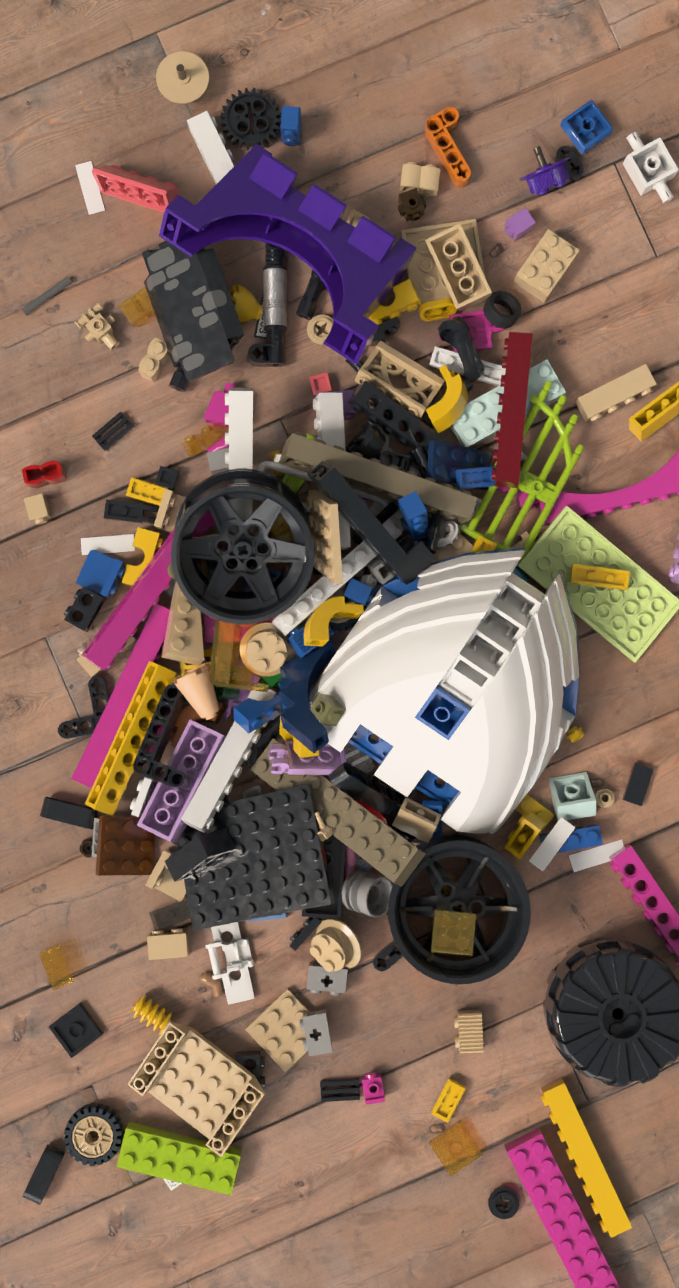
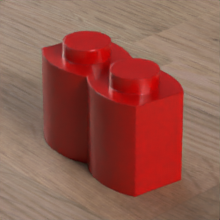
M49 461L41 466L30 465L22 469L24 483L31 488H39L47 483L58 484L66 480L64 466L58 461Z

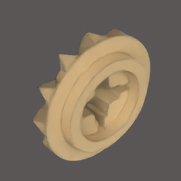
M317 315L309 321L307 334L313 343L320 346L323 345L331 331L333 319L327 315ZM326 325L325 331L327 334L321 333L318 336L319 330L317 327L322 328Z

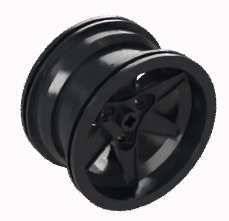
M441 835V838H430L426 844L419 843L416 847L423 851L425 856L402 887L391 881L393 886L388 902L387 917L393 939L399 951L416 970L425 976L444 983L471 984L498 974L518 955L529 931L531 918L530 900L520 874L494 848L469 836ZM455 856L473 859L456 883L437 860ZM485 865L499 879L505 898L476 894ZM425 868L436 895L406 899L413 880ZM445 885L451 886V892L448 895L441 893V888ZM475 902L481 904V909L478 912L471 911V905ZM453 906H460V909H453ZM505 912L504 921L498 934L486 946L476 918ZM406 913L435 918L424 946L411 932L407 923ZM444 920H450L452 922V925L449 929H443L441 927V924ZM456 930L475 952L459 957L444 956L436 953Z

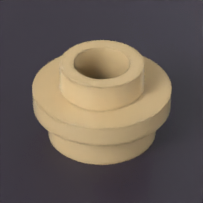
M600 789L595 794L596 804L602 808L610 807L614 802V794L609 789ZM606 794L608 796V800L606 802H603L602 796Z

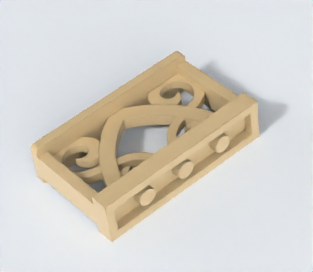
M382 341L377 344L369 358L359 369L355 378V382L358 384L364 381L369 382L419 420L437 396L445 381ZM375 359L380 361V366L372 364ZM371 369L378 370L373 372L372 374L368 372V370ZM401 374L406 377L410 388H394L388 375ZM426 390L431 393L428 398L423 393ZM417 395L421 397L423 404L417 402Z

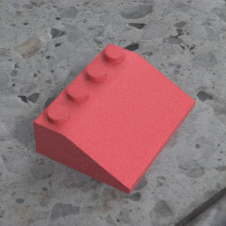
M102 165L92 169V174L101 193L154 210L165 212V208L179 195L178 188L171 182L162 183L154 177L147 176L146 178L132 170L129 172L124 171L116 165Z

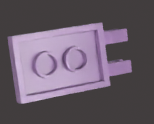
M285 741V744H270L269 760H272L271 774H282L285 772L288 775H329L346 762L344 748L339 752L328 743L319 749V756L300 758L293 750V741Z

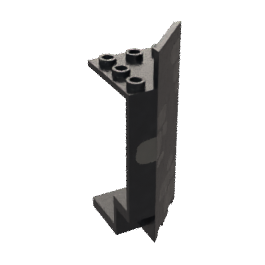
M164 241L158 244L159 249L142 252L149 272L144 284L173 366H181L187 382H191L235 361L232 353L233 347L239 343V340L244 336V332L214 248L206 250L203 248L190 257L171 243Z

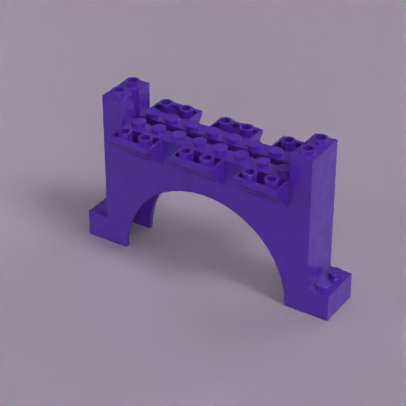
M258 144L196 205L178 195L165 208L159 236L190 257L213 243L231 239H250L278 246L303 260L323 281L333 305L332 328L323 344L356 365L368 351L379 327L369 317L391 292L392 287L403 277L417 249L402 238L392 247L396 236L365 216L361 217L356 227L342 219L347 205L316 184H313L308 194L304 195L293 187L298 173L274 158L272 153Z

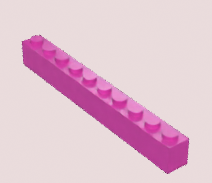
M210 509L198 521L192 538L204 536L203 534L206 530L212 528L215 524ZM174 529L81 656L99 669L105 670L111 667L114 663L113 658L125 648V642L128 637H132L136 633V626L140 621L142 622L149 614L147 611L159 601L160 593L170 586L171 577L167 569L171 563Z
M157 603L154 605L71 778L72 780L92 788L148 662L151 661L157 664L161 653L158 651L161 645L164 646L169 609Z

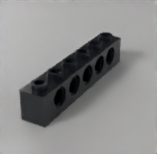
M367 381L359 384L348 401L352 405L353 410L365 414L371 423L380 425L386 434L395 436L398 442L405 447L417 448L409 429H411L413 435L415 433L419 435L420 441L419 443L417 442L419 447L429 443L431 440L450 443ZM369 400H372V401H373V403H374V409H371V408L369 407V405H368V401H369ZM384 411L389 413V420L384 418ZM400 422L405 426L404 431H401L399 428Z

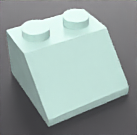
M587 772L549 778L553 807L558 821L561 817L567 821L596 816V798Z

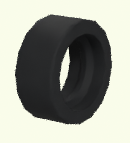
M496 291L492 293L484 304L483 311L486 319L492 325L506 329L515 324L521 315L522 308L517 298L506 291ZM494 304L504 306L508 309L511 316L500 313Z

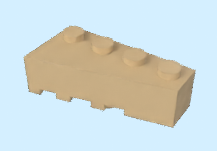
M176 582L173 590L162 658L199 666L204 661L201 611L190 603Z

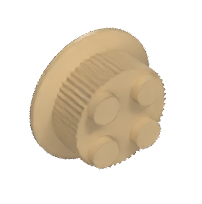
M272 623L254 625L247 630L240 643V656L244 665L251 672L260 676L279 674L280 667L291 660L294 655V649L287 641L290 635L288 634L284 637Z
M326 919L318 925L310 948V953L316 958L317 962L327 972H336L343 968L356 966L361 959L362 949L354 931L345 923L336 919Z

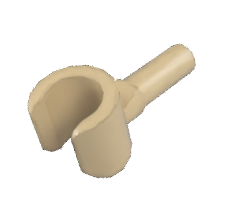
M316 812L315 816L321 829L317 834L320 840L324 841L332 835L333 831L329 826L325 825L320 813Z

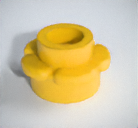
M577 726L571 728L567 732V739H570L572 743L577 742L585 735L582 731L583 728H578Z

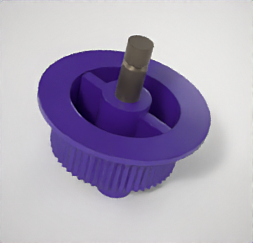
M541 147L534 148L533 151L539 168L519 178L520 181H527L531 194L537 193V196L549 192L548 188L551 186L558 188L567 184L566 180L570 176L565 163L570 157L547 164Z

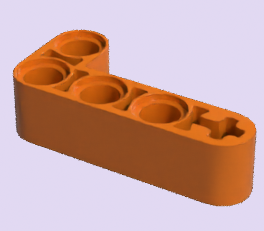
M448 107L427 119L425 136L453 184L458 188H464L469 183L471 171L449 132L457 127L459 113L457 109ZM452 117L454 121H447L445 118ZM436 126L438 129L433 131L429 127ZM445 142L447 146L442 147L438 143ZM454 158L457 161L455 163H451L448 161V159Z

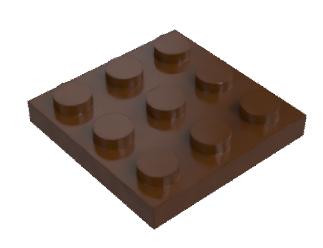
M99 816L96 875H151L153 872L155 834L137 826L141 816Z

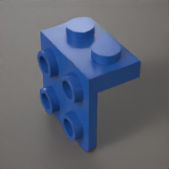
M90 550L76 583L111 599L112 595L114 596L117 592L119 579L124 576L126 564L98 551Z

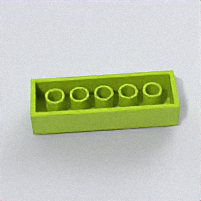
M129 1122L125 1129L116 1167L231 1195L242 1149L229 1146L223 1156L220 1157L206 1146L208 1142L206 1140Z

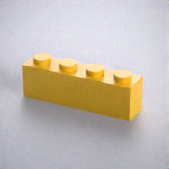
M679 381L629 418V430L641 442L679 414Z

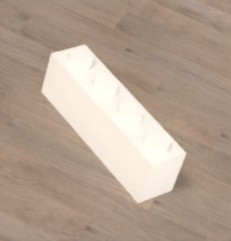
M205 111L188 119L187 124L215 184H217L234 167L232 163L234 158L230 149L226 150L223 145L226 142L222 133L218 134L216 130L218 126L213 116L210 117L208 112Z

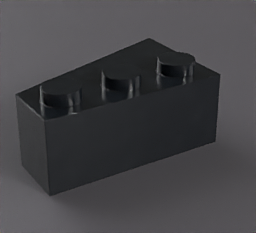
M226 828L206 834L203 832L197 833L192 837L193 840L183 843L181 849L170 853L171 857L165 860V863L174 882L191 877L206 868L207 864L213 859L217 861L222 858L220 854L232 852L236 849Z

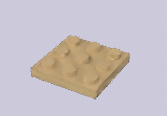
M287 988L245 1030L279 1067L286 1072L307 1052L304 1051L303 1039H306L305 1031L301 1032L300 1019H303V1013L310 1011ZM313 1029L312 1034L318 1037L320 1032H317V1029Z

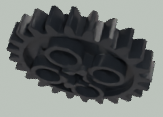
M245 88V93L243 94L238 90V96L231 94L232 101L226 99L227 106H222L225 113L220 114L221 119H223L221 120V126L224 127L223 133H228L226 135L227 139H232L233 145L239 142L240 149L246 145L248 151L250 146L254 147L256 144H260L262 148H264V142L271 144L270 137L276 139L275 132H280L278 126L281 125V119H279L281 118V112H279V105H275V98L270 99L269 93L263 96L262 89L259 93H256L255 88L252 89V92ZM248 103L251 104L252 117L255 129L254 135L251 134L247 108ZM258 106L263 107L261 111L255 110ZM239 109L245 110L242 114L236 113ZM261 124L266 125L264 129L257 128ZM246 127L247 131L240 132L239 129Z

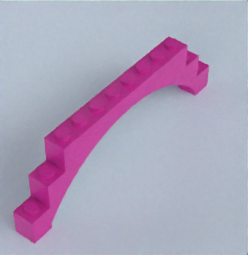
M679 449L659 471L633 486L601 494H576L561 491L543 526H549L565 506H568L580 517L585 516V519L596 517V513L604 512V515L615 512V509L622 507V510L633 508V504L640 503L643 506L652 503L653 499L659 498V501L670 499V495L677 494L679 497ZM498 487L496 491L505 493L509 492L510 488ZM518 489L515 496L518 508L521 509L529 494ZM535 499L530 510L536 508L535 505H537L539 514H541L546 503Z

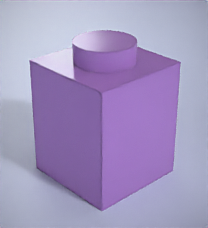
M523 208L506 220L504 230L508 237H512L516 241L533 230L536 222L528 210Z

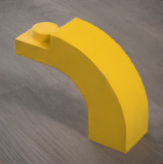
M446 365L439 368L447 384L446 393L439 402L426 409L438 433L449 428L459 419L465 410L468 400L467 388L460 374L455 375L454 371H449Z
M344 596L324 601L309 616L305 624L304 646H324L329 641V621L333 618L357 619L364 612L363 605H358L355 602L345 603Z

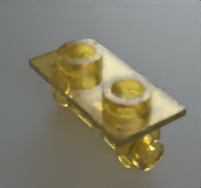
M207 425L201 429V433L196 436L192 434L184 439L185 442L182 445L184 448L188 447L186 452L189 457L205 450L202 445L203 442L210 447L222 438L219 431L214 432L217 430L215 425Z

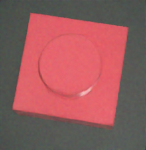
M328 373L309 377L313 397L316 396V393L332 392Z

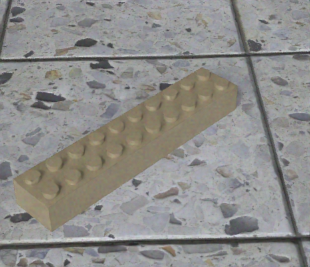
M293 433L285 441L279 460L280 464L309 473L323 461L335 467L353 489L399 504V499L416 491L429 515L440 514L444 516V520L453 521L458 525L472 518L477 497L472 496V493L469 491L461 490L460 492L455 490L452 485L437 484L436 480L426 477L423 479L418 477L417 473L400 471V468L397 466H386L381 464L380 460L363 458L362 454L346 452L340 446H328L325 441L308 439L307 435L303 433Z
M272 739L250 770L277 791L312 784L317 812L320 813L325 825L332 829V835L393 883L402 887L423 859L425 853L347 793L334 786L325 776L288 775L285 772L282 774H271L272 760H269L270 744H281L277 740Z

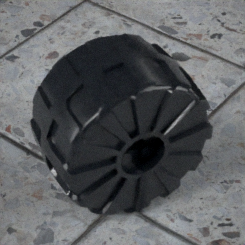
M598 938L595 942L581 947L575 946L566 953L567 956L559 963L556 969H552L547 979L548 988L546 998L543 1001V1013L547 1029L562 1057L582 1075L600 1080L604 1084L614 1087H623L629 1082L640 1081L644 1084L655 1079L659 1075V1071L667 1063L673 1064L679 1057V981L669 966L656 954L633 942L614 940L612 938ZM616 1008H620V1015L617 1017H613V1010Z

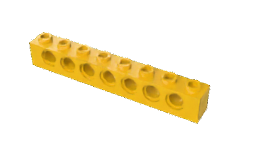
M151 661L148 662L85 802L89 807L113 816L118 808L121 796L126 790L130 776L134 772L133 764L163 690L168 684L174 683L173 679L177 674L176 672Z

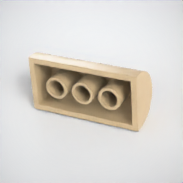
M460 223L425 240L457 311L474 307L492 295V291Z

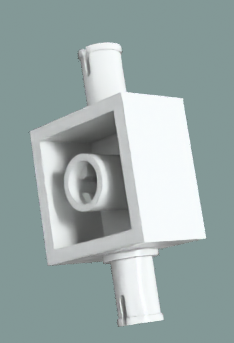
M637 131L630 134L626 139L634 152L626 156L623 166L639 194L642 196L651 190H656L663 204L667 203V201L669 202L674 198V195H672L666 182L674 179L679 169L661 138H658L644 145Z

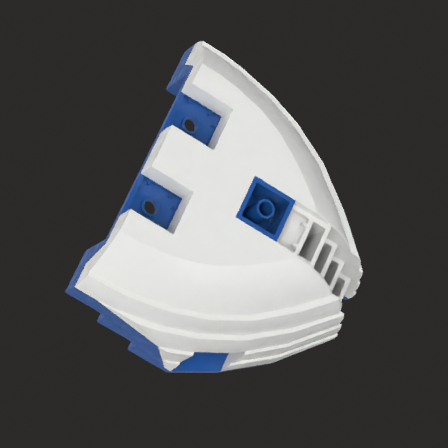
M526 548L465 553L432 563L427 569H423L417 575L416 580L407 585L396 578L384 583L350 631L310 694V708L318 694L322 693L334 696L346 709L337 726L321 723L327 729L329 745L341 752L347 742H349L380 763L374 774L376 777L406 797L409 796L415 787L434 801H442V806L446 809L441 821L459 832H489L494 834L502 827L549 763L577 713L580 682L578 635L563 575L560 571L543 594L512 573ZM370 734H376L379 740H373ZM436 779H443L445 781V785H439L436 782Z

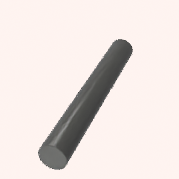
M67 276L22 308L25 315L70 285L72 282Z

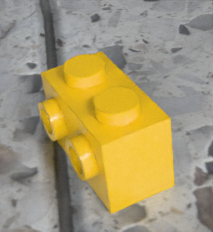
M532 812L527 816L523 815L517 822L518 829L516 831L512 830L508 835L507 840L509 842L504 848L521 859L547 823Z

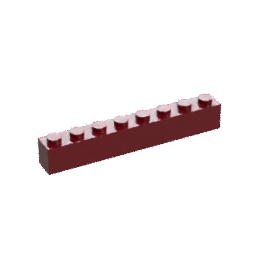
M509 332V338H505L504 350H507V357H503L502 368H505L506 371L505 375H501L500 387H504V392L499 394L498 405H502V412L497 414V424H500V431H496L495 442L499 444L498 450L494 449L493 461H497L496 468H492L491 480H495V486L518 488L533 333Z

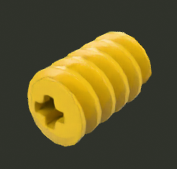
M144 994L137 1000L129 1014L135 1011L134 1018L141 1015L140 1022L142 1023L147 1019L146 1026L149 1027L154 1024L153 1031L155 1032L160 1028L159 1035H161L171 1021L172 1013L169 1012L164 1015V1007L158 1011L159 1004L156 1003L151 1006L153 1000L149 999L145 1002L146 995Z

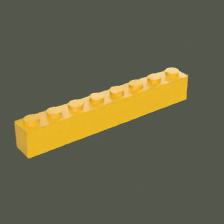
M561 1078L542 1087L543 1094L540 1097L544 1106L549 1105L551 1112L548 1114L553 1125L558 1124L560 1129L557 1131L561 1142L565 1141L568 1146L565 1151L570 1161L574 1159L577 1165L573 1168L578 1178L582 1177L585 1182L582 1187L587 1197L591 1195L593 1202L590 1204L595 1215L600 1214L602 1220L599 1223L603 1232L608 1231L612 1238L631 1229L632 1226L564 1081Z

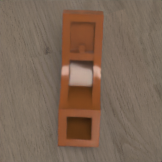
M217 702L219 708L216 712L217 716L209 720L201 718L191 705L183 709L174 726L178 730L174 731L171 736V746L176 748L189 720L196 723L213 722L218 724L225 706Z

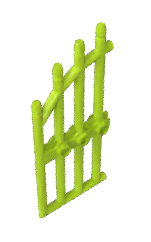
M550 381L544 384L538 397L532 394L529 400L534 404L524 422L523 439L540 409L549 417L523 466L520 468L518 488H510L485 535L475 529L497 490V486L488 488L469 525L462 524L460 528L461 532L476 540L478 536H482L496 543L495 550L509 549L534 500L538 499L546 503L522 547L526 548L519 563L531 549L584 449V446L579 444L575 449V453L572 454L569 435L578 420V416L573 414L565 427L558 416L567 397L561 395L553 410L544 402L548 391L552 387V382ZM554 424L560 434V438L539 477L528 471ZM563 448L566 467L556 486L545 480ZM519 489L529 495L503 544H500L492 538Z

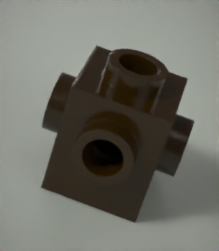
M417 188L399 194L398 210L400 216H404L406 222L409 220L417 221L422 218L426 202L423 196L420 197Z

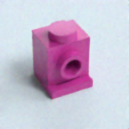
M368 1072L365 1076H362L366 1105L385 1102L381 1073ZM373 1085L377 1087V1089L373 1091L369 1089Z

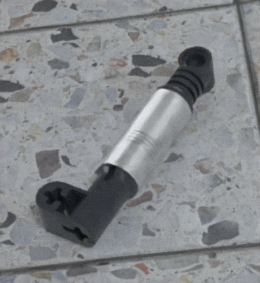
M265 243L263 327L266 332V344H253L250 346L247 353V361L255 367L285 366V332L288 327L287 268L284 266V249ZM263 350H266V361H263ZM254 352H258L259 359H256Z

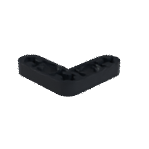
M94 676L88 682L94 716L61 723L58 727V733L62 738L70 739L93 734L101 718V715L98 716L97 712H103L105 709H99L96 706V701L99 698H104L107 705L110 699L107 683L104 678ZM96 679L102 682V686L99 689L100 692L104 691L105 695L94 697V693H98L97 688L92 686ZM83 721L91 723V729L87 732L81 729ZM77 722L79 734H76V730L70 731L68 736L62 732V729H65V725L76 727L74 723Z

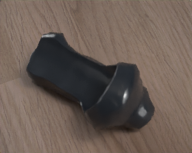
M460 316L443 321L438 327L439 337L442 341H446L456 348L464 367L465 379L470 383L477 380L485 371V366L474 347L468 325Z

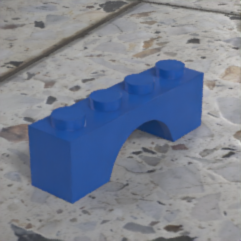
M414 491L399 499L398 503L404 516L400 519L402 528L406 534H409L411 538L419 542L427 538L428 517L424 504L417 492Z
M282 678L279 679V694L270 700L258 701L248 698L234 706V721L249 734L270 720H274L288 709L282 704L280 690L287 684L282 681Z

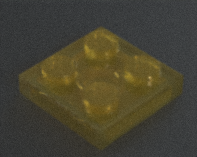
M434 910L431 952L472 956L476 914Z
M461 1120L429 1141V1145L450 1176H453L483 1155Z

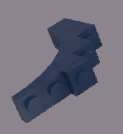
M330 640L324 646H318L300 661L294 657L280 667L282 681L287 684L280 690L282 704L288 708L280 715L282 727L313 753L329 742L327 729L310 710V694L318 674L335 655L334 644Z

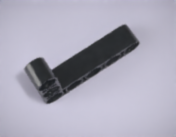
M168 684L163 690L135 758L133 768L135 772L178 790H186L191 784L189 775L160 763L186 699L175 684ZM178 690L177 696L172 698V693ZM170 708L169 715L165 716V711ZM163 726V731L157 735L158 728ZM155 744V750L150 753V747ZM148 763L147 769L142 771V766ZM165 769V775L160 778V771ZM182 776V782L177 785V778Z
M344 762L329 774L330 781L334 786L384 814L387 825L409 842L415 840L416 837L392 826L405 799L403 795L347 762Z

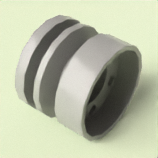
M361 870L354 871L345 880L342 889V900L345 907L351 911L363 913L374 918L381 917L388 911V902L393 885L386 877L373 875Z

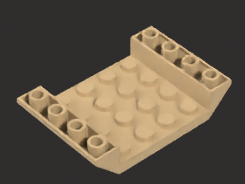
M172 1021L168 1023L127 1084L141 1096L149 1092L209 1139L206 1146L220 1157L223 1156L265 1095L254 1074L193 1028Z

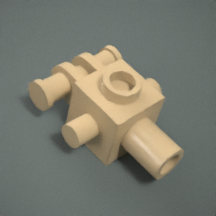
M97 302L93 308L87 309L88 312L86 314L82 313V317L74 321L79 329L83 325L86 326L89 333L84 337L88 342L95 338L99 344L104 342L110 350H114L119 345L117 339L112 335L114 330L110 326L115 320L111 315L104 319L99 313L103 311V308Z

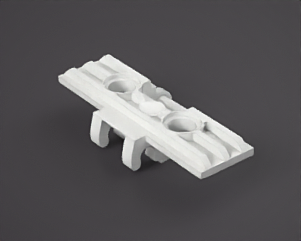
M238 922L211 927L214 942L205 944L210 955L213 969L212 978H222L228 1005L255 999L248 966H254L249 939L241 938ZM225 931H229L233 935V939L229 942H225L222 939V933ZM218 946H222L227 962V970L222 972L216 951ZM239 970L241 972L240 979H232L230 972Z

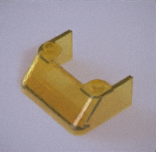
M215 620L210 668V681L212 684L218 687L260 692L269 691L271 684L252 682L251 670L246 666L238 665L242 627L250 628L257 623L231 624Z

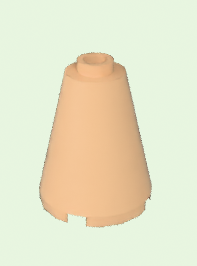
M208 663L186 671L183 675L184 677L178 675L173 679L176 687L201 718L209 720L217 716L216 712L219 708Z

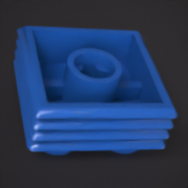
M593 100L588 101L565 117L560 125L580 154L587 152L611 135L613 127Z

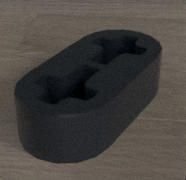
M560 147L555 155L556 162L564 159L560 157L562 153L564 155L568 154L567 157H570L565 165L570 176L569 180H579L584 172L583 165L570 147ZM572 168L574 170L578 169L577 175L576 173L571 174Z
M394 940L374 956L373 965L376 970L381 972L388 970L403 956L401 952L399 954L395 952L390 955L393 951L392 946H397ZM386 956L389 957L385 961V966L377 965L378 958L384 959Z

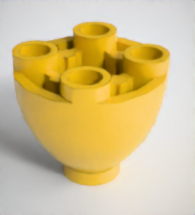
M232 284L229 293L240 323L253 319L258 320L263 306L259 305L257 299L247 288L239 284Z

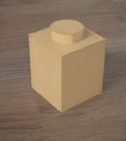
M38 494L24 498L29 521L40 525L46 523L47 519L52 518L45 495Z

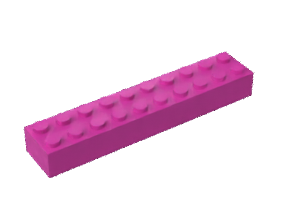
M539 1127L505 1144L507 1154L575 1288H620Z

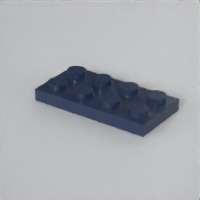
M431 440L428 446L427 478H432L436 482L457 485L456 470L490 467L491 452ZM489 487L474 488V489L486 491V490H488Z

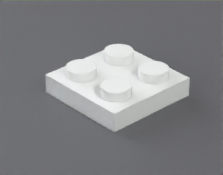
M144 777L143 780L139 781L137 791H139L138 797L133 799L130 809H132L131 815L142 816L150 799L155 780Z

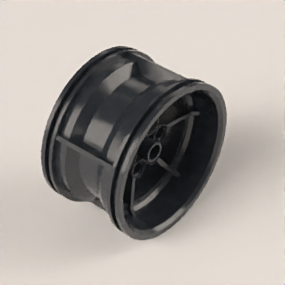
M246 468L230 469L216 473L195 486L179 509L171 547V563L175 579L190 603L204 614L231 624H254L267 621L290 608L307 587L314 566L313 539L308 526V516L299 497L287 484L275 476L263 471ZM250 498L262 501V503L246 520H242L227 500ZM210 509L219 533L192 538L198 521ZM279 513L289 524L294 542L267 535ZM235 524L239 529L236 532H231L228 527ZM255 525L259 530L256 533H251L248 531V528ZM220 541H226L228 546L220 548L217 544ZM260 543L268 545L265 550H260L257 546ZM194 558L218 561L210 580L200 571ZM234 558L237 560V563L229 565L227 560ZM249 559H255L257 564L249 566L246 562ZM290 562L284 573L272 583L266 563ZM240 576H243L253 591L235 592L229 589Z

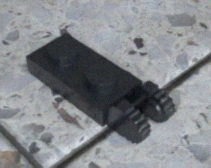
M106 499L104 519L154 524L156 519L143 517L144 511L156 513L159 507Z

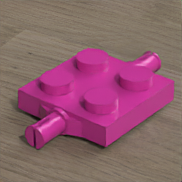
M483 310L449 315V320L455 316H460L464 319L470 329L476 351L492 349V333L503 331V328L491 325L486 319Z

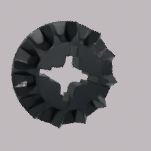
M507 1186L498 1187L496 1190L491 1191V1195L488 1198V1206L495 1217L509 1219L519 1209V1198L515 1191ZM501 1196H503L505 1200H509L508 1202H506V1210L502 1204L498 1205V1203L501 1202Z

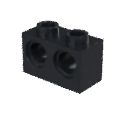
M82 587V589H78L75 593L73 605H69L66 609L64 620L88 632L106 599ZM91 595L93 598L92 603L85 605L84 598ZM77 612L83 613V619L80 622H76L74 618Z
M260 1051L237 1052L236 1061L254 1074L261 1087L265 1088V1076H261V1069L265 1068L264 1056H261ZM248 1059H253L256 1062V1065L254 1067H248L245 1061Z

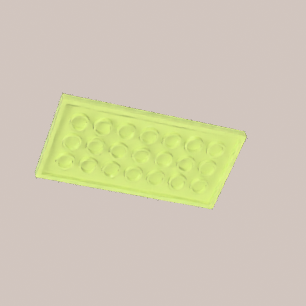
M568 506L561 510L531 547L527 555L517 565L545 590L561 571L573 613L634 663H636L679 609V599ZM571 564L630 571L628 590L569 583Z

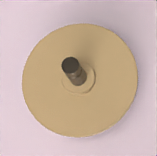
M185 51L175 52L168 55L160 63L156 73V82L159 91L166 99L178 104H188L196 101L205 93L209 84V72L204 61L197 55Z

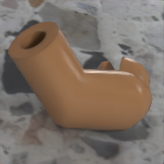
M211 972L202 973L199 978L200 982L212 987L214 997L222 996L221 980L213 979V973Z

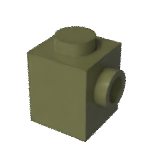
M322 693L318 694L310 708L321 723L337 726L346 710L334 696Z

